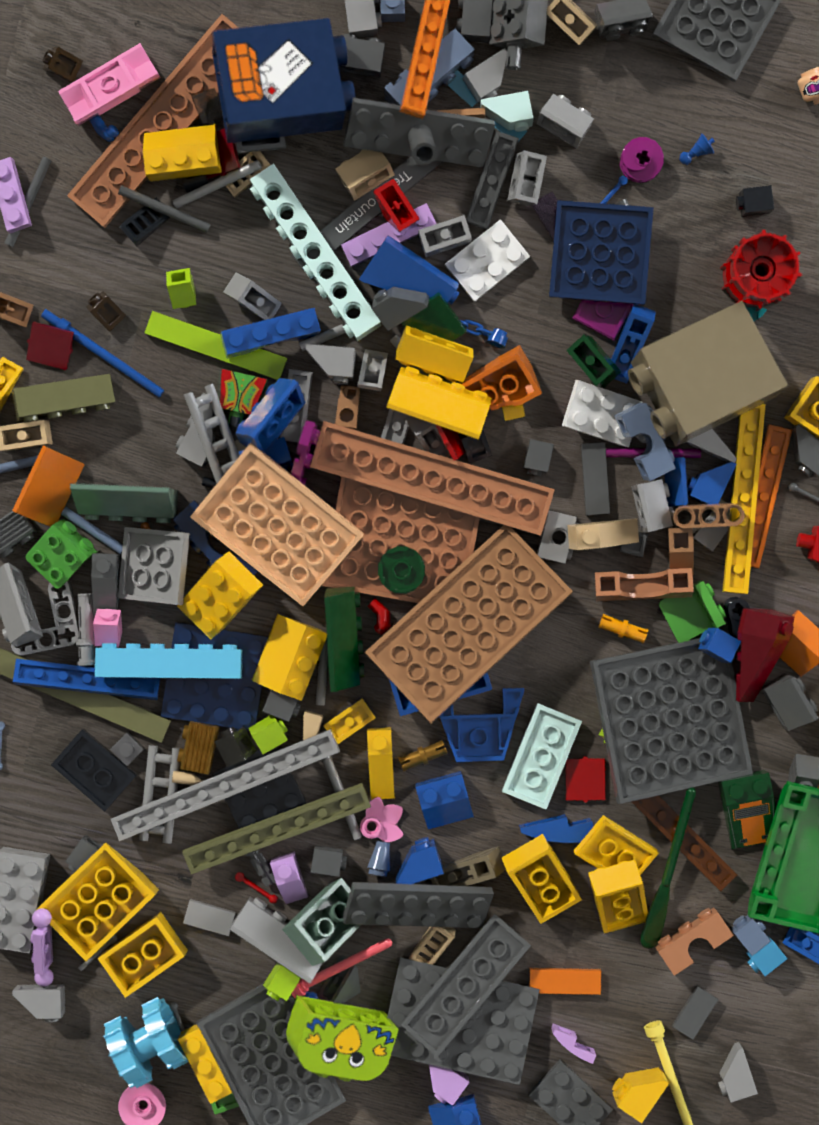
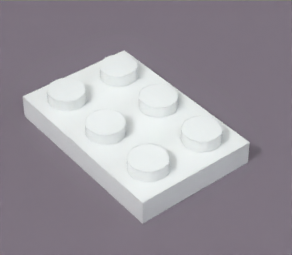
M500 219L446 262L445 267L473 302H475L528 260L530 255Z
M575 380L562 426L623 447H629L632 437L623 436L614 415L638 403H642V401Z

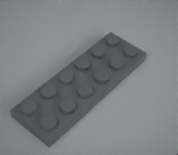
M353 882L343 914L344 924L482 928L494 893L492 887Z
M493 914L404 1019L401 1026L438 1057L531 945L496 914Z

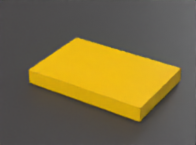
M604 815L574 849L576 856L597 869L617 865L622 861L635 860L640 875L659 854L655 847Z

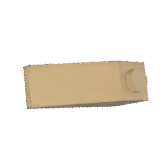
M637 518L567 525L569 549L585 550L639 542Z

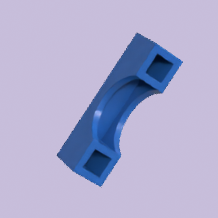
M310 308L221 331L220 336L226 358L228 359L251 353L254 350L272 344L310 338L318 335L321 330L315 308Z

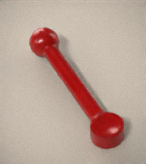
M238 872L235 875L236 881L246 883L267 897L270 903H277L278 897L276 895L269 894L245 878L243 872Z

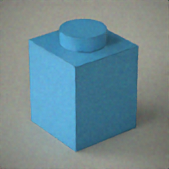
M768 935L767 937L770 939V942L752 956L748 951L746 952L750 957V960L747 961L756 973L761 971L764 976H767L787 960V957Z

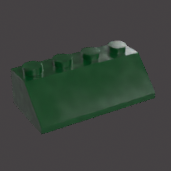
M355 586L326 588L325 591L330 692L360 685V678H365L364 663H359V654H363V640H358L357 631H362L361 616L357 617L356 607H360V593H355Z

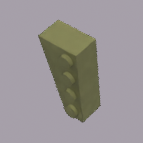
M110 374L13 388L12 392L17 422L24 421V423L38 421V418L48 417V419L63 417L62 414L71 412L72 415L87 413L86 410L96 408V411L109 410L110 405L115 403Z

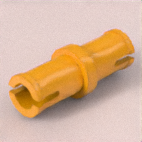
M604 613L598 627L616 633L620 638L624 636L644 644L648 629L628 623L629 620L624 619L622 621L607 616Z

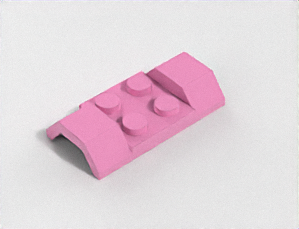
M139 43L58 92L69 109L76 125L79 126L139 93L142 88L158 80L160 75Z

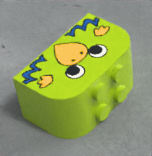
M296 995L286 1029V1038L298 1060L308 1071L324 1078L330 1075L336 1076L343 1081H351V1079L368 1081L378 1077L386 1069L399 1029L391 1019L387 1018V1014L384 1011Z

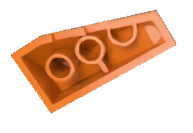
M520 345L500 355L466 377L463 383L459 382L467 390L473 392L479 390L492 398L489 407L491 410L510 405H522L542 394L533 367Z

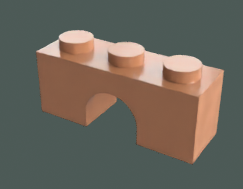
M707 908L697 915L698 918L691 923L689 921L685 922L678 928V932L672 936L666 935L658 941L659 945L655 948L674 976L694 963L688 953L689 944L694 939L704 938L715 949L734 936L715 908L711 910Z

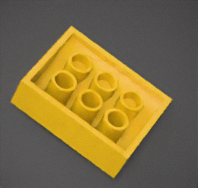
M105 843L37 909L44 908L51 913L50 925L87 961L146 905L159 889L143 872L109 844Z

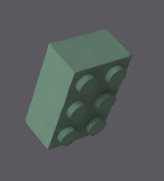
M342 878L329 883L282 929L312 966L325 962L361 926L357 924H344L343 914L351 889Z

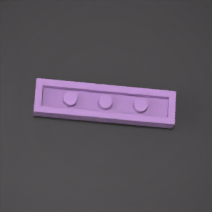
M427 203L414 209L420 220L401 232H398L387 222L341 244L351 268L374 257L388 235L399 243H403L418 236V230L435 225L436 221Z

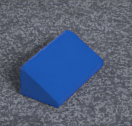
M678 457L673 462L676 469L664 474L665 483L668 485L670 497H667L668 506L688 504L686 461L684 457Z

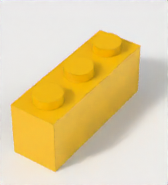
M407 325L396 349V360H399L401 364L409 367L412 365L419 367L428 374L436 373L442 375L451 382H464L474 358L473 348Z
M197 1024L182 1031L177 1040L209 1103L211 1104L231 1094L232 1090Z

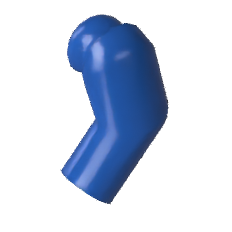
M99 114L89 120L96 133L104 140L111 142L119 135L118 129L114 125L107 127Z

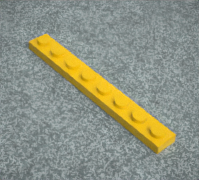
M762 404L739 415L735 452L737 459L733 474L731 503L741 506L745 516L741 524L728 527L722 592L748 594L766 404ZM730 508L729 520L735 521L739 518L740 512L737 508Z

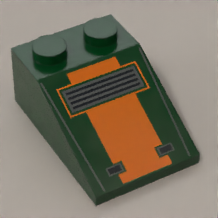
M760 770L753 772V774L718 781L731 849L766 843L775 814L774 795L769 772Z

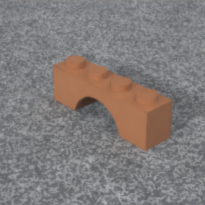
M692 568L667 569L651 574H626L619 571L595 572L596 601L692 597L694 592Z

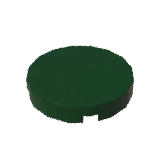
M397 546L389 549L381 557L378 564V576L381 583L388 590L394 593L406 594L414 591L422 583L425 576V564L416 550L407 546Z

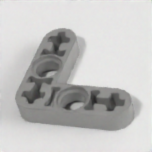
M69 581L64 584L66 589L62 591L63 598L68 597L69 601H61L57 604L55 599H61L60 593L54 591V586L51 583L48 585L55 627L42 629L41 631L42 634L48 633L52 636V643L49 646H43L39 638L34 640L37 649H34V645H29L25 647V651L21 647L18 648L11 644L15 654L27 655L76 644L77 639H79V621ZM61 605L70 607L71 614L68 618H61L59 616L58 609ZM67 628H69L70 632H75L71 642H69L68 638L59 639L61 644H57L58 637L55 630H58V635L67 633Z

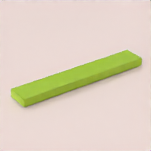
M152 311L145 330L146 335L275 380L282 377L288 360L286 357L260 348L251 353L227 359L220 334Z

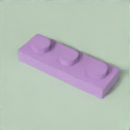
M11 157L0 160V208L6 230L9 233L32 226L15 161Z

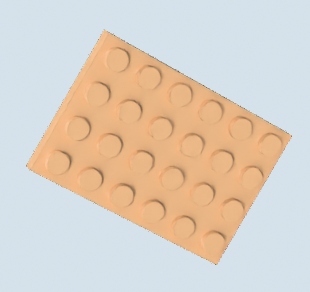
M251 443L190 516V518L302 606L307 603L364 535L361 530Z

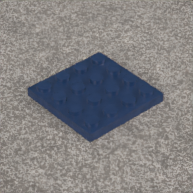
M557 200L549 298L645 305L654 207Z
M175 622L171 649H174V644H189V649H198L199 644H211L213 649H223V645H237V649L243 650L242 679L167 678L161 717L249 730V727L257 723L262 685L253 682L252 678L268 637L222 630L214 638L210 639L196 625Z

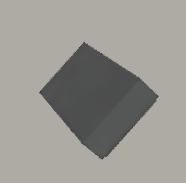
M697 985L672 1024L673 1028L694 1039L717 1003L718 998Z

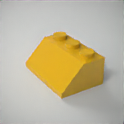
M216 124L144 133L145 174L150 182L222 173Z
M277 614L252 681L280 694L302 701L326 641L327 633L316 627Z

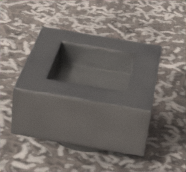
M127 732L110 750L128 766L145 748Z

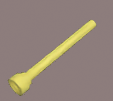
M659 1020L650 1022L644 1026L647 1037L654 1041L683 1125H693L663 1041L665 1032L663 1023Z

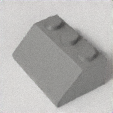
M6 563L0 567V620L3 621L5 627L2 629L6 642H10V644L18 647L43 637L22 571L10 563Z

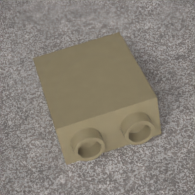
M743 301L641 348L631 362L633 368L628 370V377L635 392L640 396L647 393L656 409L650 414L656 432L661 438L670 436L675 447L776 398L788 386Z

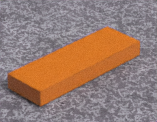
M529 968V987L540 989L539 994L601 995V969Z

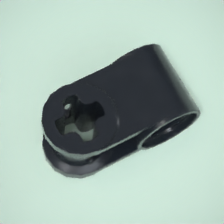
M735 596L726 600L724 611L728 621L729 633L738 639V629L743 608L750 609L745 600ZM736 603L741 606L738 609V613L732 611V609L736 608Z

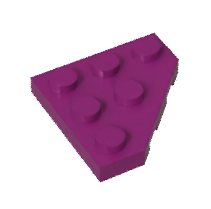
M307 420L305 421L297 448L299 459L295 458L291 473L303 485H306L307 478H304L306 468H311L310 465L313 459V454H311L312 448L317 445L320 435L316 423Z

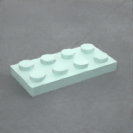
M537 703L502 792L547 809L582 721Z

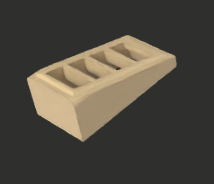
M261 151L249 152L239 161L240 167L252 163L256 158L260 162L262 169L252 175L245 176L247 178L246 181L242 179L237 180L240 185L237 188L233 183L226 185L234 198L251 186L250 179L270 166V163Z
M308 710L304 711L303 740L319 734L324 718L322 714Z
M429 927L409 956V959L434 965L455 938L456 929L453 927ZM433 936L442 943L440 945L437 944L431 937ZM427 944L428 946L436 950L435 953L427 949L425 945ZM422 952L429 956L431 959L427 961L425 958L420 956L419 953Z

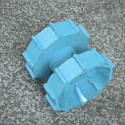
M156 997L142 1004V1019L145 1026L138 1030L133 1027L127 1017L121 1018L119 1016L104 1024V1038L110 1052L109 1055L112 1057L119 1075L129 1084L130 1088L134 1086L138 1088L153 1080L151 1077L153 1068L149 1059L157 1055L167 1065L168 1069L172 1067L176 1069L189 1062L177 1040L181 1033L173 1011L164 998L159 999Z

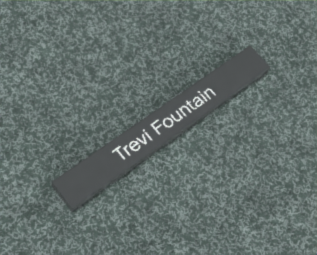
M409 157L393 171V177L363 195L320 231L332 251L335 252L341 247V244L347 242L382 213L373 192L375 189L394 178L405 194L442 164L443 161L434 160L427 165L418 164L413 157ZM312 249L308 252L307 257L316 259L319 257L320 251ZM292 254V257L301 268L304 267L305 263L301 258L297 260Z

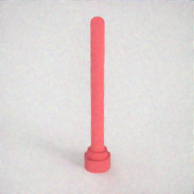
M386 938L316 973L310 984L301 978L291 993L295 999L296 995L304 996L310 987L390 948L392 940Z

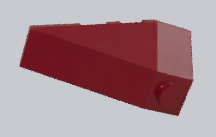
M743 608L738 629L741 651L737 653V660L741 661V670L738 672L736 680V701H755L790 640V635L794 629V616L773 609Z

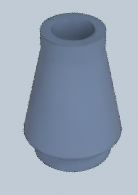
M376 841V846L367 866L369 868L368 874L387 877L388 871H390V843Z

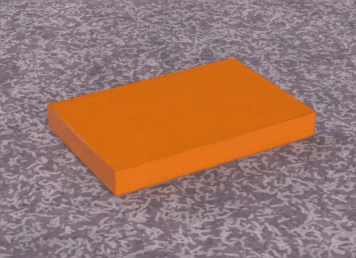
M43 445L12 511L51 527L54 523L58 522L71 495L70 484H76L85 464Z

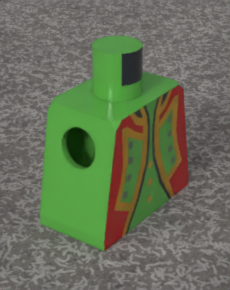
M222 369L220 403L223 410L230 411L228 418L229 426L238 427L243 421L244 415L249 416L253 406L257 402H261L268 385L267 379Z

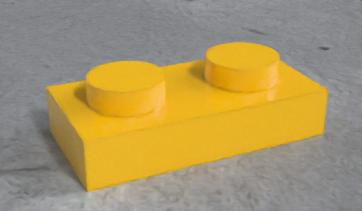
M361 698L323 726L326 731L332 729L337 744H339L374 720L376 716L364 699Z

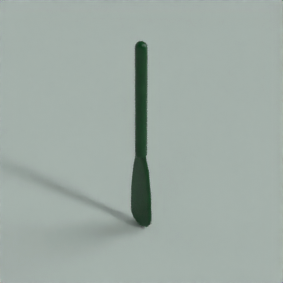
M688 788L686 791L662 882L654 896L641 934V945L647 949L655 947L661 939L670 897V884L696 795L694 788Z

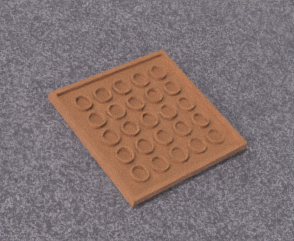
M341 477L336 511L361 530L364 535L324 581L322 586L330 588L355 586V592L419 603L474 553L480 517ZM397 546H407L416 550L425 564V576L422 583L414 591L406 594L394 593L388 590L381 583L378 576V564L381 557L389 549Z

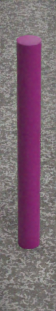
M646 448L605 449L606 457L636 458L643 454ZM667 448L671 450L674 458H701V449Z

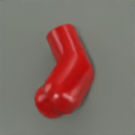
M375 598L367 607L377 615V623L374 626L375 631L378 634H384L391 627V613Z

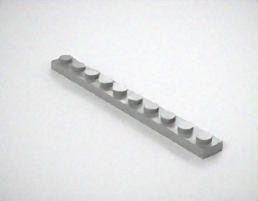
M330 729L111 818V822L119 841L339 753L340 749L333 731Z

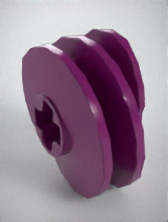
M648 137L632 139L625 145L620 157V169L623 175L636 183H644L654 179L664 164V154L661 147L656 141ZM640 155L645 157L643 165L639 163Z

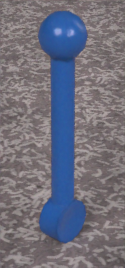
M626 176L619 177L616 186L600 203L606 204L621 186L627 184L628 178Z

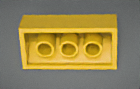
M401 367L387 408L479 439L492 398L479 390L474 392L467 390L462 384L444 382L439 376L421 374L416 368Z

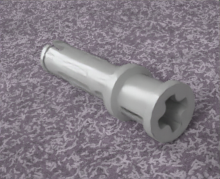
M78 594L79 639H77L76 646H78L79 661L76 662V665H95L92 594Z

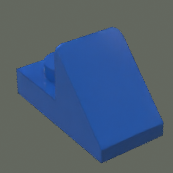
M790 927L783 944L819 964V934Z

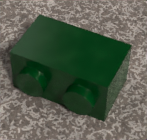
M582 335L566 350L597 387L605 388L621 373L620 369L592 336Z

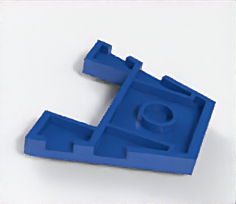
M524 687L502 688L503 713L454 715L452 704L439 716L456 762L502 761L505 759L524 694Z

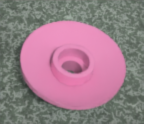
M149 1083L138 1088L135 1086L132 1088L128 1087L122 1093L119 1100V1115L126 1125H158L166 1112L165 1097L156 1086ZM146 1101L148 1106L143 1108L139 1102Z

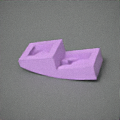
M552 1024L553 1035L567 1050L593 1064L596 1057L593 1048L577 1043L575 1031Z

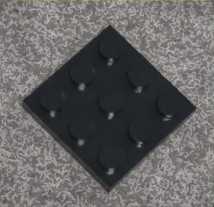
M277 746L265 754H262L259 749L212 773V776H217L280 750V748ZM292 772L224 799L239 829L307 804Z

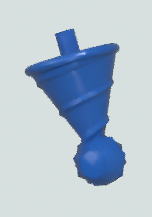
M701 133L689 152L684 151L680 154V162L688 165L691 163L692 157L714 154L711 146L715 142L714 139L707 140L704 134Z

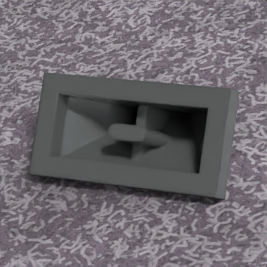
M340 955L336 963L346 959V957ZM354 965L326 979L317 996L321 1000L343 1004L361 993L358 968Z

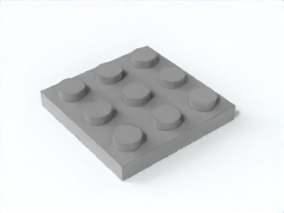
M125 527L118 598L183 605L190 533Z

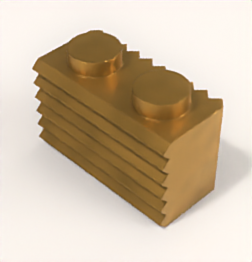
M190 721L189 725L184 726L182 739H186L184 749L180 748L177 762L181 763L180 769L203 774L211 772L220 726Z

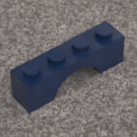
M194 500L173 519L176 523L174 528L178 532L190 533L189 538L193 541L190 544L191 547L199 555L203 552L209 559L206 563L211 567L223 554L219 553L212 546L209 532L190 518L200 505ZM235 556L254 576L259 573L240 556Z

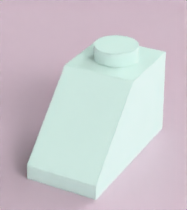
M528 91L481 99L480 108H485V115L507 130L521 132L533 125V114Z

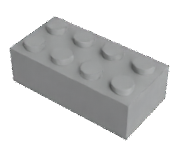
M2 847L0 849V949L29 954L33 951L31 934L37 927L32 922V915L43 903L50 854L10 847Z

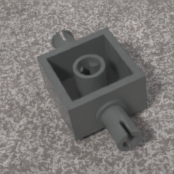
M493 0L489 44L501 49L506 48V69H521L522 49L544 45L548 0Z

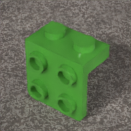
M62 519L54 523L25 557L55 588L59 589L83 563L92 559V553H97L98 551L93 548L94 545L90 540L83 538L77 532L76 527L71 522Z
M704 581L694 583L692 597L665 598L659 602V608L677 642L688 641L700 635L708 628H718L726 624L723 619L726 617L725 612L720 604H715L712 598L715 594L709 583L705 584Z

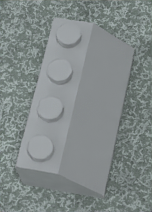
M250 896L234 919L230 930L310 984L322 963L312 966L282 930L289 923L286 921L287 917L277 910L275 912L267 908L265 901L258 897L254 899Z

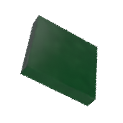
M440 292L429 298L427 308L401 323L404 328L407 325L450 341H454L466 333V328Z

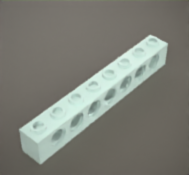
M272 164L250 179L253 186L250 188L251 193L257 201L260 199L265 204L263 210L270 221L275 219L279 226L276 229L283 240L288 238L292 244L289 249L297 260L299 258L305 263V266L302 267L309 279L315 278L319 284L316 286L317 291L323 299L326 297L332 304L329 308L336 319L342 318L345 323L342 327L348 337L352 338L354 336L358 342L381 326L380 320L372 311L370 305L276 166ZM271 191H278L280 196L276 200L268 199V194ZM286 210L294 213L293 217L289 220L281 218V214ZM304 230L307 232V235L304 239L299 240L294 237L295 232ZM312 249L320 251V255L316 259L308 258L307 254ZM325 269H330L334 272L333 276L329 279H323L320 274ZM341 288L347 291L346 296L342 299L334 297V292L337 289ZM352 308L360 311V315L355 319L347 316V312Z

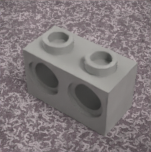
M522 151L516 154L507 201L526 206L538 203L547 156L529 151Z

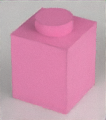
M97 609L93 622L95 646H102V643H115L119 647L122 636L121 610Z

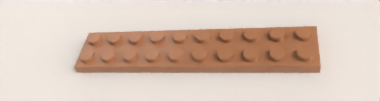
M223 14L219 16L67 195L104 228L107 227L130 200L118 194L121 185L137 191L147 180L143 157L144 133L192 127L219 95L212 56L213 31L238 28Z
M323 421L310 465L314 469L540 536L555 491L552 488L461 461H454L451 458Z

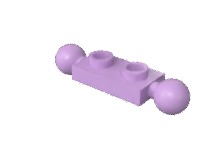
M44 908L37 909L33 913L32 922L37 929H34L31 934V943L33 944L31 961L34 963V979L36 984L41 987L49 986L54 979L53 972L49 969L53 962L52 926L50 925L52 917L51 913Z

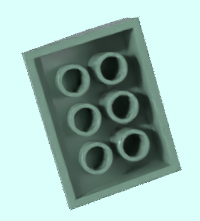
M70 484L77 513L85 515L86 520H99V515L109 516L108 520L123 521V516L132 517L133 522H147V517L156 518L157 523H171V518L174 519L177 516L178 490Z

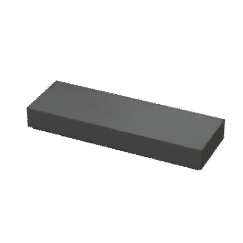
M605 442L581 444L585 515L610 514Z

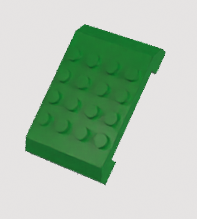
M789 781L782 788L748 904L749 918L819 934V788Z

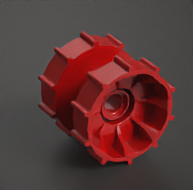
M765 229L748 239L743 237L739 241L740 246L735 245L731 249L733 253L726 263L720 267L723 270L724 286L722 290H726L736 303L743 301L747 307H756V311L773 302L777 304L782 300L780 296L787 297L790 295V288L794 285L796 279L802 276V273H799L798 259L801 253L800 251H795L793 246L786 240V235L781 237L776 234L766 233ZM756 266H762L765 269L766 274L764 277L756 274Z

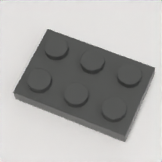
M561 1059L528 1093L529 1097L559 1125H599L613 1110L608 1102Z

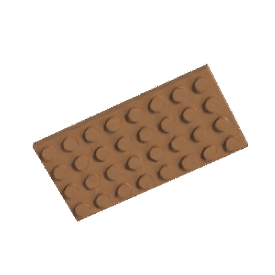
M503 525L375 642L365 654L432 724L566 600L573 591L510 526Z

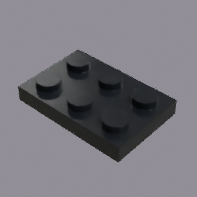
M84 728L51 764L53 768L104 812L137 776L136 773Z

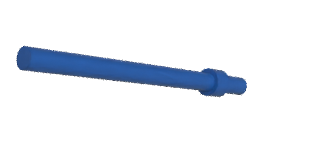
M47 309L41 314L43 319L57 328L74 332L73 339L157 397H161L164 389L73 328L66 319H60Z

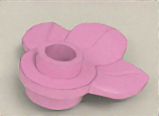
M380 797L372 799L370 801L371 807L366 809V816L360 822L361 833L367 838L373 839L378 837L384 842L400 839L403 836V832L396 823L401 818L403 808L394 804L384 806ZM374 822L376 828L369 830L367 828L368 823Z

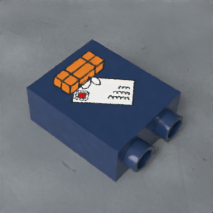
M330 18L213 31L212 56L227 143L342 130L345 113L351 109L352 100L355 98V91L352 81L341 82L338 66L347 65L346 41L344 35H332Z

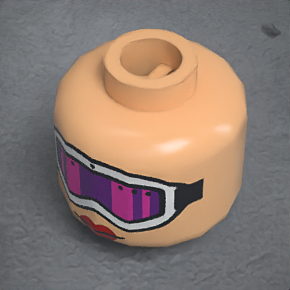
M819 67L802 73V78L797 82L803 100L805 102L813 101L814 105L819 104Z

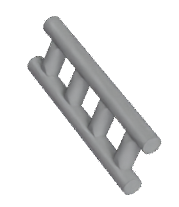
M212 383L204 386L207 394L195 398L192 391L184 394L215 481L218 483L240 455L214 384ZM210 403L215 416L203 421L199 407ZM219 426L223 439L212 443L207 430ZM227 448L231 462L220 466L215 452Z
M156 745L148 746L143 805L153 802L154 786L168 788L167 796L177 792L178 783H172L173 771L180 770V763L177 762L180 748H172V755L157 753L158 746ZM156 763L170 764L169 778L155 777ZM174 819L164 823V826L158 825L141 832L139 840L148 841L149 834L163 835V843H172Z

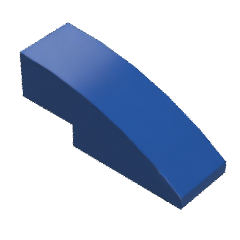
M565 814L519 825L522 834L533 838L543 834L547 841L560 843H580L594 827L591 818L568 823Z

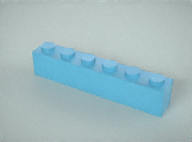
M102 643V648H95V677L242 679L243 650L237 649V645H223V649H213L211 644H199L198 649H189V644H174V649H165V644H150V648H141V644H126V648H117L115 643Z

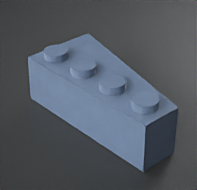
M456 29L452 30L441 40L428 102L439 93L438 88L443 84L447 86L455 79V72L461 67L466 69L474 60L472 57L474 56L475 49ZM404 70L398 76L399 78L394 86L390 82L384 87L385 100L389 104L401 105L409 70Z

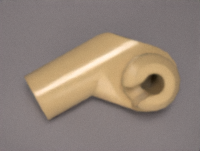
M173 771L172 783L192 786L203 781L193 773Z

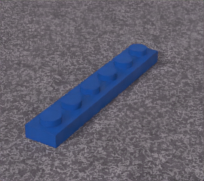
M16 659L13 684L158 700L160 678L95 677V667Z

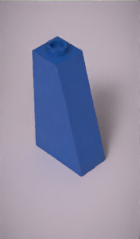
M389 235L359 278L364 283L385 290L398 287L427 293L429 298L440 292L445 301L451 305L459 295V292L456 291L459 285L457 281Z

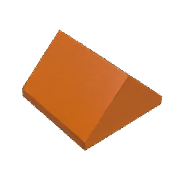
M797 610L792 615L795 617L793 632L779 658L802 677L819 664V628Z

